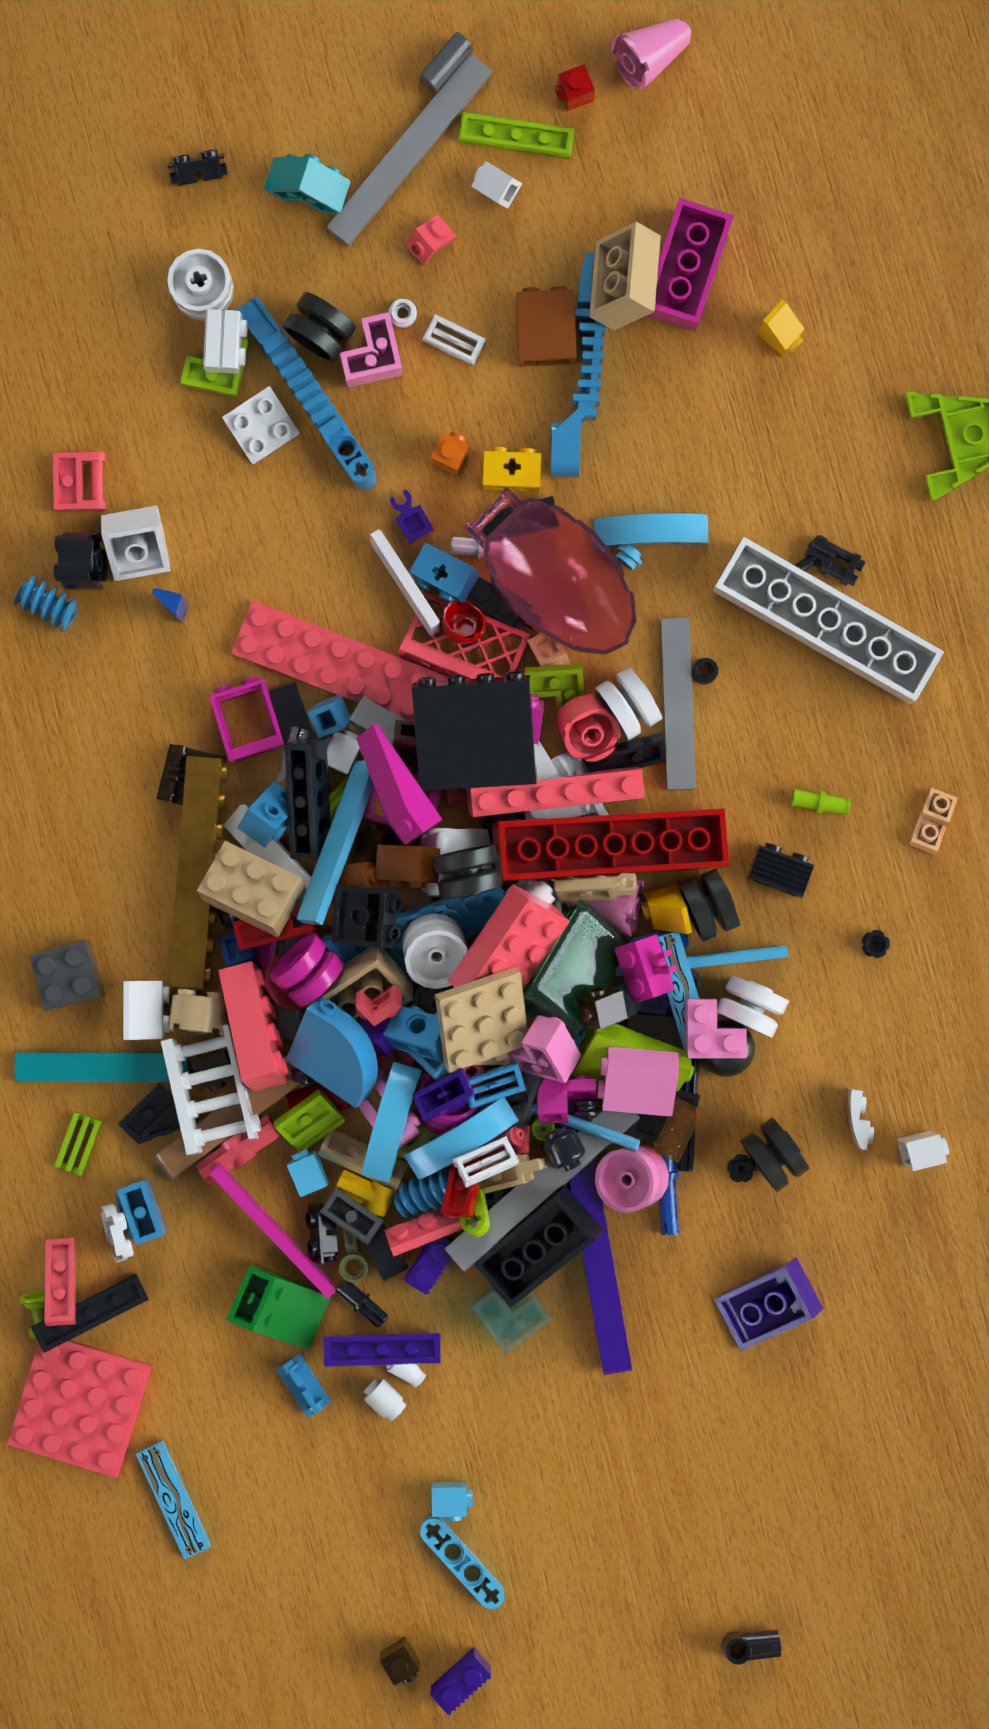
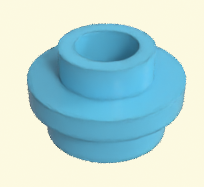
M621 545L618 547L617 550L619 552L615 557L619 562L630 570H634L636 566H641L642 561L639 559L641 553L631 545H627L626 548Z

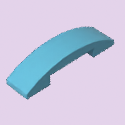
M638 514L594 519L595 548L619 547L620 545L671 543L692 545L709 543L708 516L704 514Z
M393 1062L370 1137L361 1175L390 1183L398 1155L397 1152L413 1100L412 1094L416 1092L421 1069Z
M504 1097L482 1107L476 1114L436 1138L425 1141L405 1153L404 1157L418 1180L452 1164L453 1159L484 1145L519 1120Z

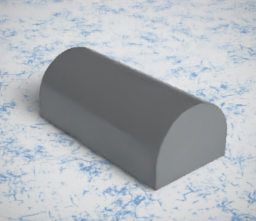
M456 32L423 70L419 82L431 92L437 93L472 52L473 47L462 34Z
M337 1188L334 1189L320 1210L321 1214L367 1245L384 1222L383 1219ZM346 1205L350 1211L344 1215L340 1212L339 1206Z

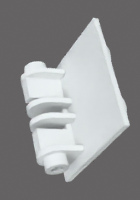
M270 386L222 416L225 424L252 464H255L300 434Z

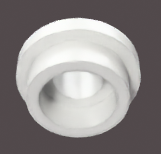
M398 299L389 308L391 322L399 328L411 326L417 318L416 307L410 300ZM400 310L408 312L406 318H399L397 314Z

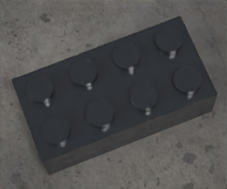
M564 1185L473 1265L508 1306L512 1308L593 1243L603 1229Z

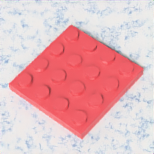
M72 1340L45 1353L42 1352L38 1343L7 1445L118 1478L153 1365Z

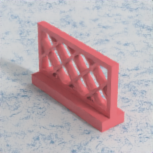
M426 591L423 595L427 602L439 605L442 613L449 604V602ZM415 613L406 637L400 646L398 657L445 676L465 675V679H475L477 674L494 673V677H503L494 672L491 664L506 659L510 668L509 672L516 671L531 634L514 627L512 628L507 624L484 615L486 625L492 627L495 636L481 641L479 638L476 644L463 649L461 644L456 643L458 651L447 654L442 652L438 643L449 639L446 634L437 638L434 634L431 636L432 640L424 643L412 639L415 630L424 627L422 623H419V618ZM443 614L437 616L439 621L443 619ZM510 635L522 639L519 648L507 652L502 638ZM498 640L503 654L489 659L483 646ZM479 648L485 661L476 665L469 663L465 653ZM516 654V656H515V658H514V660H513V663H512V661H511V659H510V656H513V655Z

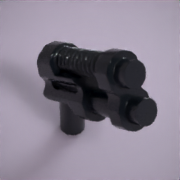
M817 535L814 538V542L807 546L808 549L805 551L806 557L794 565L803 571L815 565L819 567L821 574L826 575L828 573L840 579L839 583L845 586L847 584L854 586L858 576L853 574L855 569L861 572L865 561L861 560V555L850 553L848 550L846 551L840 548V546L838 547V545L831 543L826 537ZM835 556L849 563L846 570L832 563Z

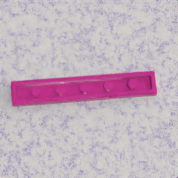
M216 1161L209 1168V1174L327 1299L334 1294V1283L221 1163Z

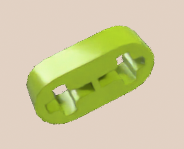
M478 1187L473 1214L480 1220L477 1222V1227L473 1228L471 1226L474 1223L473 1216L472 1218L459 1217L463 1230L474 1238L485 1235L490 1227L486 1199L480 1187Z

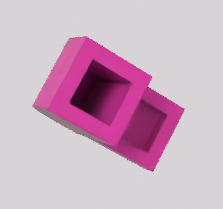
M577 1076L573 1080H567L566 1083L545 1078L538 1090L539 1123H568V1101L597 1100L596 1079H590L587 1076Z

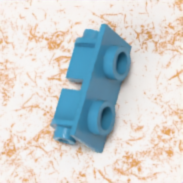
M301 1353L276 1368L306 1417L317 1414L324 1406L331 1402Z

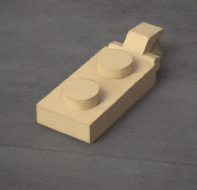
M621 873L618 877L595 875L589 879L566 877L555 881V893L560 903L616 899V896L637 895V878L635 874Z
M528 1154L516 1155L519 1160L518 1165L480 1181L479 1187L486 1194L528 1183L534 1179L533 1172L548 1168L546 1158L529 1160ZM510 1157L501 1159L495 1163L483 1167L482 1171L494 1165H497L503 1161H506L510 1159Z

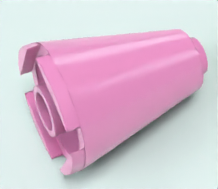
M676 18L616 36L611 41V54H617L619 61L615 63L618 72L632 88L639 86V90H642L690 44L691 29L685 21Z
M637 879V895L616 896V899L566 902V906L618 933L631 937V931H635L642 909V902H640L638 894H644V881Z

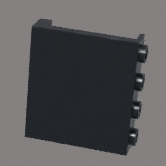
M523 671L507 672L506 677H494V673L477 674L475 679H465V675H451L447 677V680L436 681L435 677L418 678V682L413 683L412 700L419 786L423 791L537 784L530 675H524Z

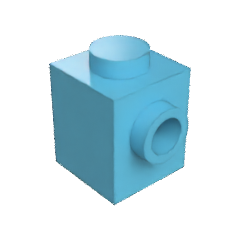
M307 1149L291 1155L293 1160L288 1162L287 1168L300 1197L328 1185L329 1179L316 1150L308 1152Z
M467 1481L432 1482V1517H444L445 1521H460L461 1517H467V1508H473L472 1490H467Z

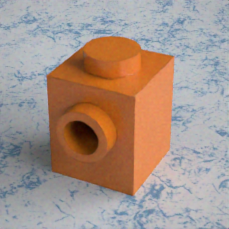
M443 432L431 456V464L457 476L469 452V444L465 442L466 438L455 432H450V434Z

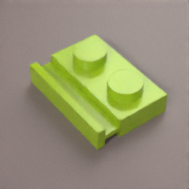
M318 1089L276 1119L274 1127L299 1152L308 1149L346 1120L344 1114L340 1113L337 1107Z

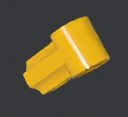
M346 1168L336 1185L337 1189L362 1204L372 1213L385 1217L396 1193L395 1190Z

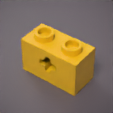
M491 447L490 451H484L483 490L540 493L541 453H536V450L532 448H520L519 452H507V448ZM510 463H514L517 469L514 475H510L507 469Z

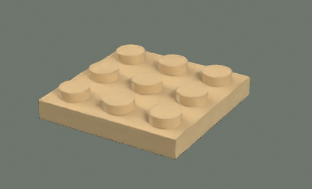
M516 967L435 994L444 1066L449 1073L523 1047L521 1042L528 1031L521 972Z

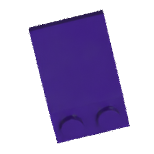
M797 1257L758 1275L714 1299L741 1351L813 1319L824 1309Z

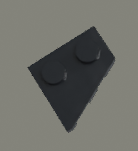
M158 1082L118 1122V1125L138 1144L179 1130L180 1124L173 1095Z

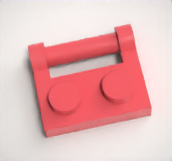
M104 452L53 453V504L55 511H106V501L103 500ZM83 463H91L92 500H84Z

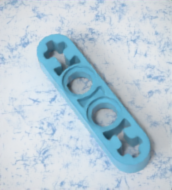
M426 1517L420 1527V1534L425 1543L482 1606L488 1609H496L501 1606L505 1597L504 1588L501 1583L442 1518ZM429 1523L432 1526L436 1524L440 1526L438 1532L443 1539L446 1534L450 1536L441 1543L440 1547L436 1545L440 1539L435 1534L427 1535V1525ZM447 1545H458L461 1549L459 1557L456 1559L448 1558L444 1553ZM470 1565L478 1567L480 1570L479 1578L472 1581L468 1580L464 1576L466 1567ZM485 1577L489 1579L485 1581V1585L489 1590H498L497 1600L492 1598L486 1600V1590L482 1586H480L479 1590L475 1589L484 1581Z

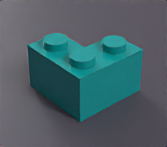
M287 154L286 157L273 158L264 190L283 201H302L322 213H341L351 181L341 176L339 169L321 164V159L314 155L304 154V157Z

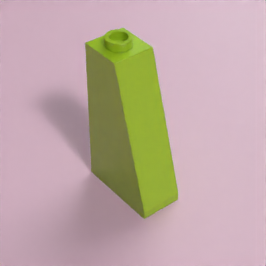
M612 1024L603 1029L590 1027L578 1047L582 1056L572 1071V1076H587L590 1079L604 1081L605 1076L600 1075L601 1059L607 1058L609 1046L678 1052L679 1074L676 1091L680 1090L684 1082L690 1081L694 1072V1066L691 1065V1058L685 1057V1050L621 1025Z

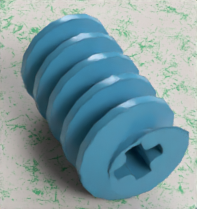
M33 575L20 587L13 605L21 602L22 610L27 611L31 608L33 616L41 613L42 621L47 622L51 619L53 627H58L61 624V631L66 632L73 623L78 611L76 607L77 598L74 597L71 601L66 602V592L57 597L56 586L46 591L47 581L44 580L37 586V576Z
M442 1168L439 1170V1173L435 1172L420 1180L411 1178L409 1183L401 1181L399 1191H396L394 1196L398 1212L403 1217L409 1218L413 1215H419L423 1211L428 1212L433 1208H441L449 1170Z

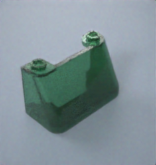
M581 899L566 908L563 915L570 923L523 990L525 1012L535 1019L538 1015L548 1018H559L565 1023V1027L572 1039L577 1035L581 1037L588 1028L582 1025V1020L579 1017L577 998L588 994V990L591 988L607 986L619 965L614 948L630 943L593 907Z

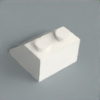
M157 505L101 515L102 539L114 581L171 571L164 529Z
M123 981V1040L166 1038V1033H170L168 1030L170 1015H166V1004H170L171 989L166 987V981Z

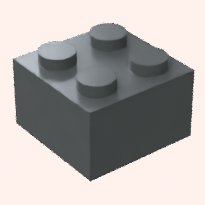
M82 940L29 955L44 1011H51L105 995L90 940Z

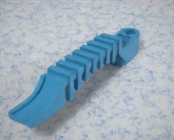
M587 252L580 278L577 308H590L591 274L594 252ZM575 309V322H595L580 323L579 336H594L582 337L581 350H593V352L583 351L582 364H591V366L581 365L580 378H590V380H578L577 392H586V394H573L572 406H578V409L563 423H552L551 477H579L581 423L583 421H596L597 408L594 407L599 406L600 394L597 393H600L601 380L598 379H601L602 366L599 365H602L603 352L600 351H603L604 338L601 337L605 335V325L589 317L590 309Z
M256 295L253 297L254 299L242 307H238L236 311H240L243 320H247L248 330L263 352L266 353L277 372L281 374L284 382L288 384L291 392L295 394L298 402L303 406L316 429L320 431L326 444L353 485L362 491L372 489L377 482V474L372 462L346 426L341 415H338L332 402L330 403L328 396L322 391L319 383L314 379L302 358L298 356L293 345L291 346L287 336L283 334L281 328L273 320ZM345 448H354L353 452L350 455H341V452ZM361 471H363V472L366 473L367 475L364 476V477H362V475H360V474H358V473L361 472Z

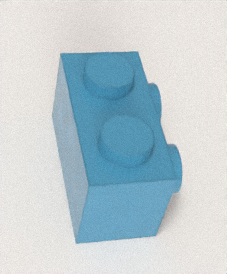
M274 781L248 808L237 828L264 848L272 840L278 842L287 829L285 825L289 827L287 790Z
M149 1178L126 1185L117 1190L116 1202L121 1212L125 1213L128 1221L126 1229L128 1236L131 1240L134 1239L136 1245L163 1236L168 1232Z

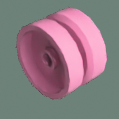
M640 1144L637 1151L623 1147L611 1151L604 1156L596 1168L595 1185L598 1195L607 1206L615 1211L629 1213L648 1207L662 1198L668 1187L669 1173L666 1162L659 1152L650 1146Z

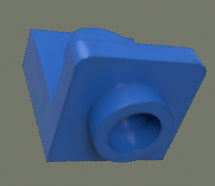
M235 932L218 937L227 968L252 961L260 969L252 948L239 950Z

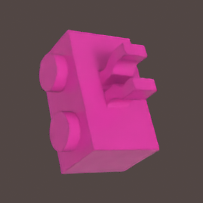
M657 934L614 948L632 1004L675 990L670 973L677 971L676 965L668 967L665 961V957L672 955L671 949L662 952Z

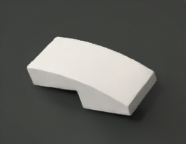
M848 1088L847 1114L850 1130L856 1146L859 1149L867 1150V1145L873 1142L874 1127H870L871 1121L859 1119L860 1114L865 1113L866 1097L862 1096L863 1091Z

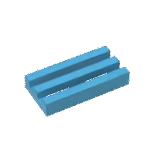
M514 1061L467 1077L470 1085L514 1071L512 1075L473 1087L474 1094L513 1081H517L518 1084L476 1099L473 1097L468 1101L469 1107L472 1109L525 1091L526 1088L518 1062Z

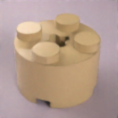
M178 989V994L172 996L168 1030L175 1032V1028L179 1027L182 1030V1034L215 1037V1032H219L220 1037L225 1036L223 1025L228 1023V1014L224 995L207 992V997L197 996L194 990Z

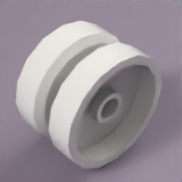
M189 250L178 256L169 268L167 279L169 291L175 304L183 314L191 319L205 321L207 309L222 311L228 309L233 300L234 286L229 269L220 256L210 250ZM200 283H204V284H205V285L202 286V287H199V286H198Z
M628 666L616 674V682L621 693L610 681H605L594 689L596 695L603 699L612 710L620 725L621 734L627 741L641 733V726L635 715L648 727L663 719L651 693L636 673Z
M435 913L420 916L412 921L404 931L401 943L408 974L416 983L423 987L434 989L451 985L448 981L468 952L463 930L458 923L446 915Z
M731 975L725 989L728 993L740 998L737 1003L728 998H721L717 1005V1013L773 1038L778 1024L776 1020L764 1015V1012L766 1010L775 1015H783L789 1001L774 994L773 990L763 985Z

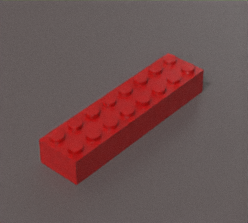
M725 808L501 821L492 824L493 844H495L498 857L495 861V868L501 871L503 882L592 877L595 875L608 876L620 875L621 873L640 874L719 869L729 866Z

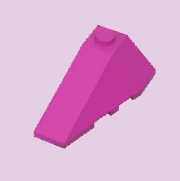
M377 723L356 738L387 823L402 845L406 846L440 822L442 818Z

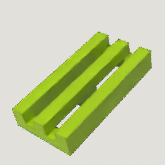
M74 1112L55 1167L83 1176L103 1121ZM80 1119L83 1121L69 1161L65 1163L67 1151ZM91 1123L94 1125L80 1165L76 1167L74 1164L88 1125Z

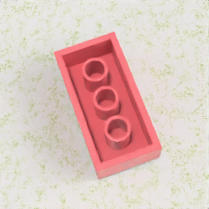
M512 885L449 978V983L455 988L516 967L521 972L522 988L524 990L570 921L554 905Z
M250 961L218 970L241 1081L254 1092L288 1084L286 1075L290 1074V1068L286 1057L282 1058L280 1047L284 1046V1040L280 1029L276 1030L274 1021L278 1019V1012L275 1003L270 1002L265 974L262 968L259 969Z

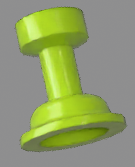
M532 1114L528 1123L530 1126V1138L540 1144L546 1141L545 1136L560 1128L559 1123H539V1118L536 1114Z
M45 1291L27 1293L18 1298L19 1302L23 1303L26 1309L32 1310L34 1325L45 1320L43 1309L45 1307ZM30 1326L29 1336L30 1338H36Z

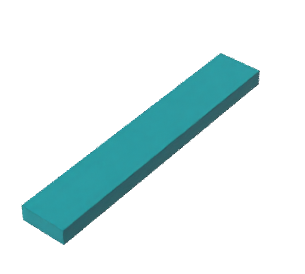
M15 1053V1081L170 1082L163 1053ZM186 1057V1060L182 1061L184 1072H188V1057Z

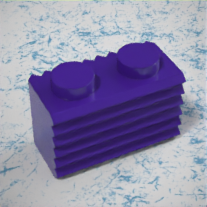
M447 1235L425 1244L405 1275L404 1281L425 1295L430 1294V1289H433V1285L436 1284L439 1276L446 1269V1265H449V1260H452V1257L445 1248L454 1239Z
M473 1647L431 1685V1697L447 1715H451L452 1711H456V1707H460V1703H465V1699H469V1695H473V1691H478V1687H482V1683H486L487 1679H491V1665Z

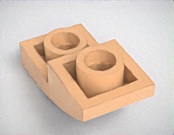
M931 787L908 845L935 855L939 850L946 826L950 823L958 798Z

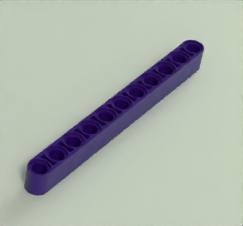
M572 1073L568 1080H573L574 1076H572ZM568 1101V1114L573 1115L576 1107L572 1105V1101ZM575 1116L588 1121V1116ZM559 1123L560 1128L563 1127V1126H565L567 1130H568V1129H573V1130H575L577 1133L580 1131V1130H577V1129H574V1128H571V1127H569V1126H566V1125H563V1124H560V1123ZM594 1158L571 1178L569 1182L572 1194L603 1229L597 1239L582 1251L603 1374L610 1375L632 1371L603 1200L598 1195L595 1185L597 1166Z

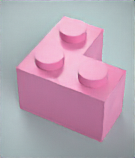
M390 313L361 318L367 347L340 353L348 388L403 375Z
M685 999L686 1058H747V1029L717 1028V999Z
M538 1015L530 1028L527 1027L528 1032L521 1042L523 1047L509 1052L508 1055L512 1062H518L520 1072L566 1083L582 1055L562 1020L556 1017L548 1018Z

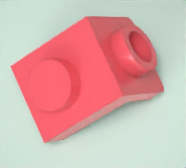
M437 215L417 227L408 239L406 246L412 255L422 265H425L433 254L451 244L456 235L441 217Z
M395 985L373 1000L362 990L356 993L355 1009L358 1015L364 1020L367 1019L374 1027L386 1018L394 1017L402 1008V992Z

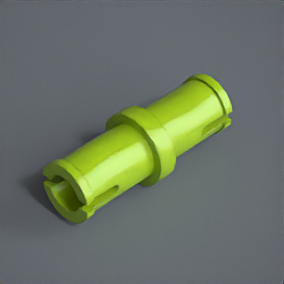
M795 788L792 791L790 800L791 807L815 810V813L822 814L824 811L847 816L851 805V799L848 797L826 795L825 791L814 793Z

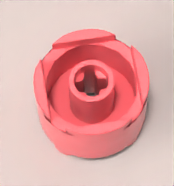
M590 693L575 697L557 711L558 733L568 752L573 757L594 762L607 757L615 749L614 745L618 738L620 739V725L610 707L598 695Z

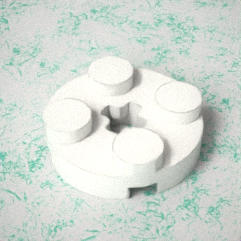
M112 1203L101 1206V1217L107 1242L111 1246L114 1245L115 1249L111 1251L112 1257L116 1263L127 1260L128 1257L134 1254L131 1242L126 1238L123 1231L127 1229L124 1213L120 1212L117 1204L114 1205Z

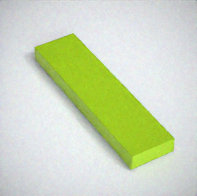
M462 112L458 143L570 159L575 129Z

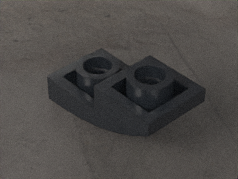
M383 1222L368 1245L364 1242L362 1244L385 1282L405 1271L409 1266L402 1254L393 1256L385 1233L387 1227Z

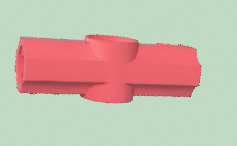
M268 1115L260 1120L261 1131L257 1132L259 1139L250 1140L247 1132L236 1134L222 1143L219 1149L210 1153L196 1164L199 1173L209 1185L216 1181L209 1174V1168L216 1161L220 1162L228 1172L234 1167L237 1169L256 1156V1152L281 1136Z

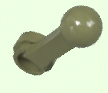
M346 1205L339 1206L340 1212L344 1215L350 1211ZM343 1229L346 1254L340 1261L339 1272L344 1280L356 1283L365 1278L368 1272V1262L358 1249L356 1237ZM352 1259H356L362 1264L361 1271L355 1274L348 1272L345 1267L346 1263Z

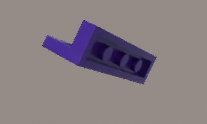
M440 1333L324 1337V1367L441 1364Z

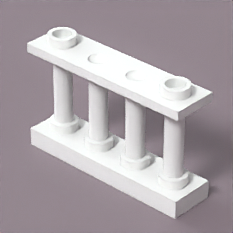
M229 1024L223 1025L225 1036L185 1046L178 1044L175 1039L161 1041L186 1155L203 1153L202 1146L205 1145V1142L247 1132L250 1140L259 1139L257 1132L261 1131L260 1120L257 1114L253 1115L247 1085L241 1081ZM225 1047L228 1048L231 1064L192 1074L184 1072L182 1061H185L186 1057ZM234 1075L238 1092L200 1102L191 1101L188 1089H192V1085ZM241 1104L243 1121L204 1131L201 1128L197 1129L195 1118L199 1117L200 1113Z

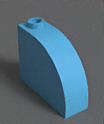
M324 997L319 998L307 1007L286 1061L356 1108L371 1096L377 1080L378 1064L371 1040L353 1017Z

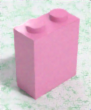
M609 1046L607 1058L601 1059L600 1075L605 1076L604 1081L598 1082L597 1098L603 1099L602 1110L672 1117L679 1074V1053Z

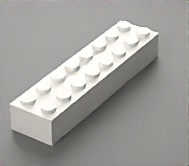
M743 537L713 589V592L910 705L918 699L944 653L941 649Z

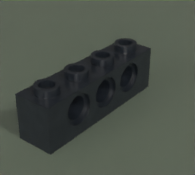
M299 739L284 744L290 858L316 860L319 859L331 827L327 742L325 739Z

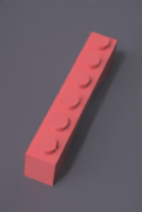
M634 766L572 776L537 779V784L466 788L468 814L472 817L639 799L644 798L642 769Z

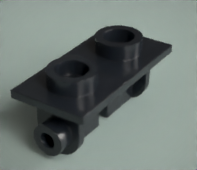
M217 149L200 152L201 157L190 159L189 154L172 157L173 162L168 163L167 166L168 169L174 168L175 171L170 173L171 183L178 184V186L197 183L196 171H201L203 181L222 179L223 175L228 174L226 163L220 164V159H224L225 154H218Z
M322 1203L321 1207L320 1205L308 1204V1211L305 1215L306 1225L310 1228V1240L307 1243L308 1255L313 1262L320 1264L336 1261L335 1256L338 1255L337 1234H326V1230L336 1229V1223L320 1213L325 1203Z

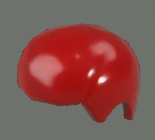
M452 601L444 609L442 627L446 636L451 641L459 644L476 642L483 635L486 618L481 609L471 605L469 601L459 604Z

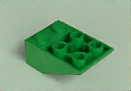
M252 1262L248 1267L226 1320L253 1332L309 1350L331 1296L327 1299L319 1290Z

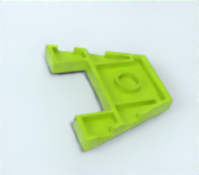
M911 391L904 394L910 420L936 413L940 414L953 469L929 474L924 477L930 502L939 499L989 468L988 398L951 397L933 393L930 395L918 394Z

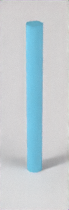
M537 1102L531 1104L530 1113L538 1115ZM568 1114V1123H560L635 1151L638 1150L640 1145L639 1139Z

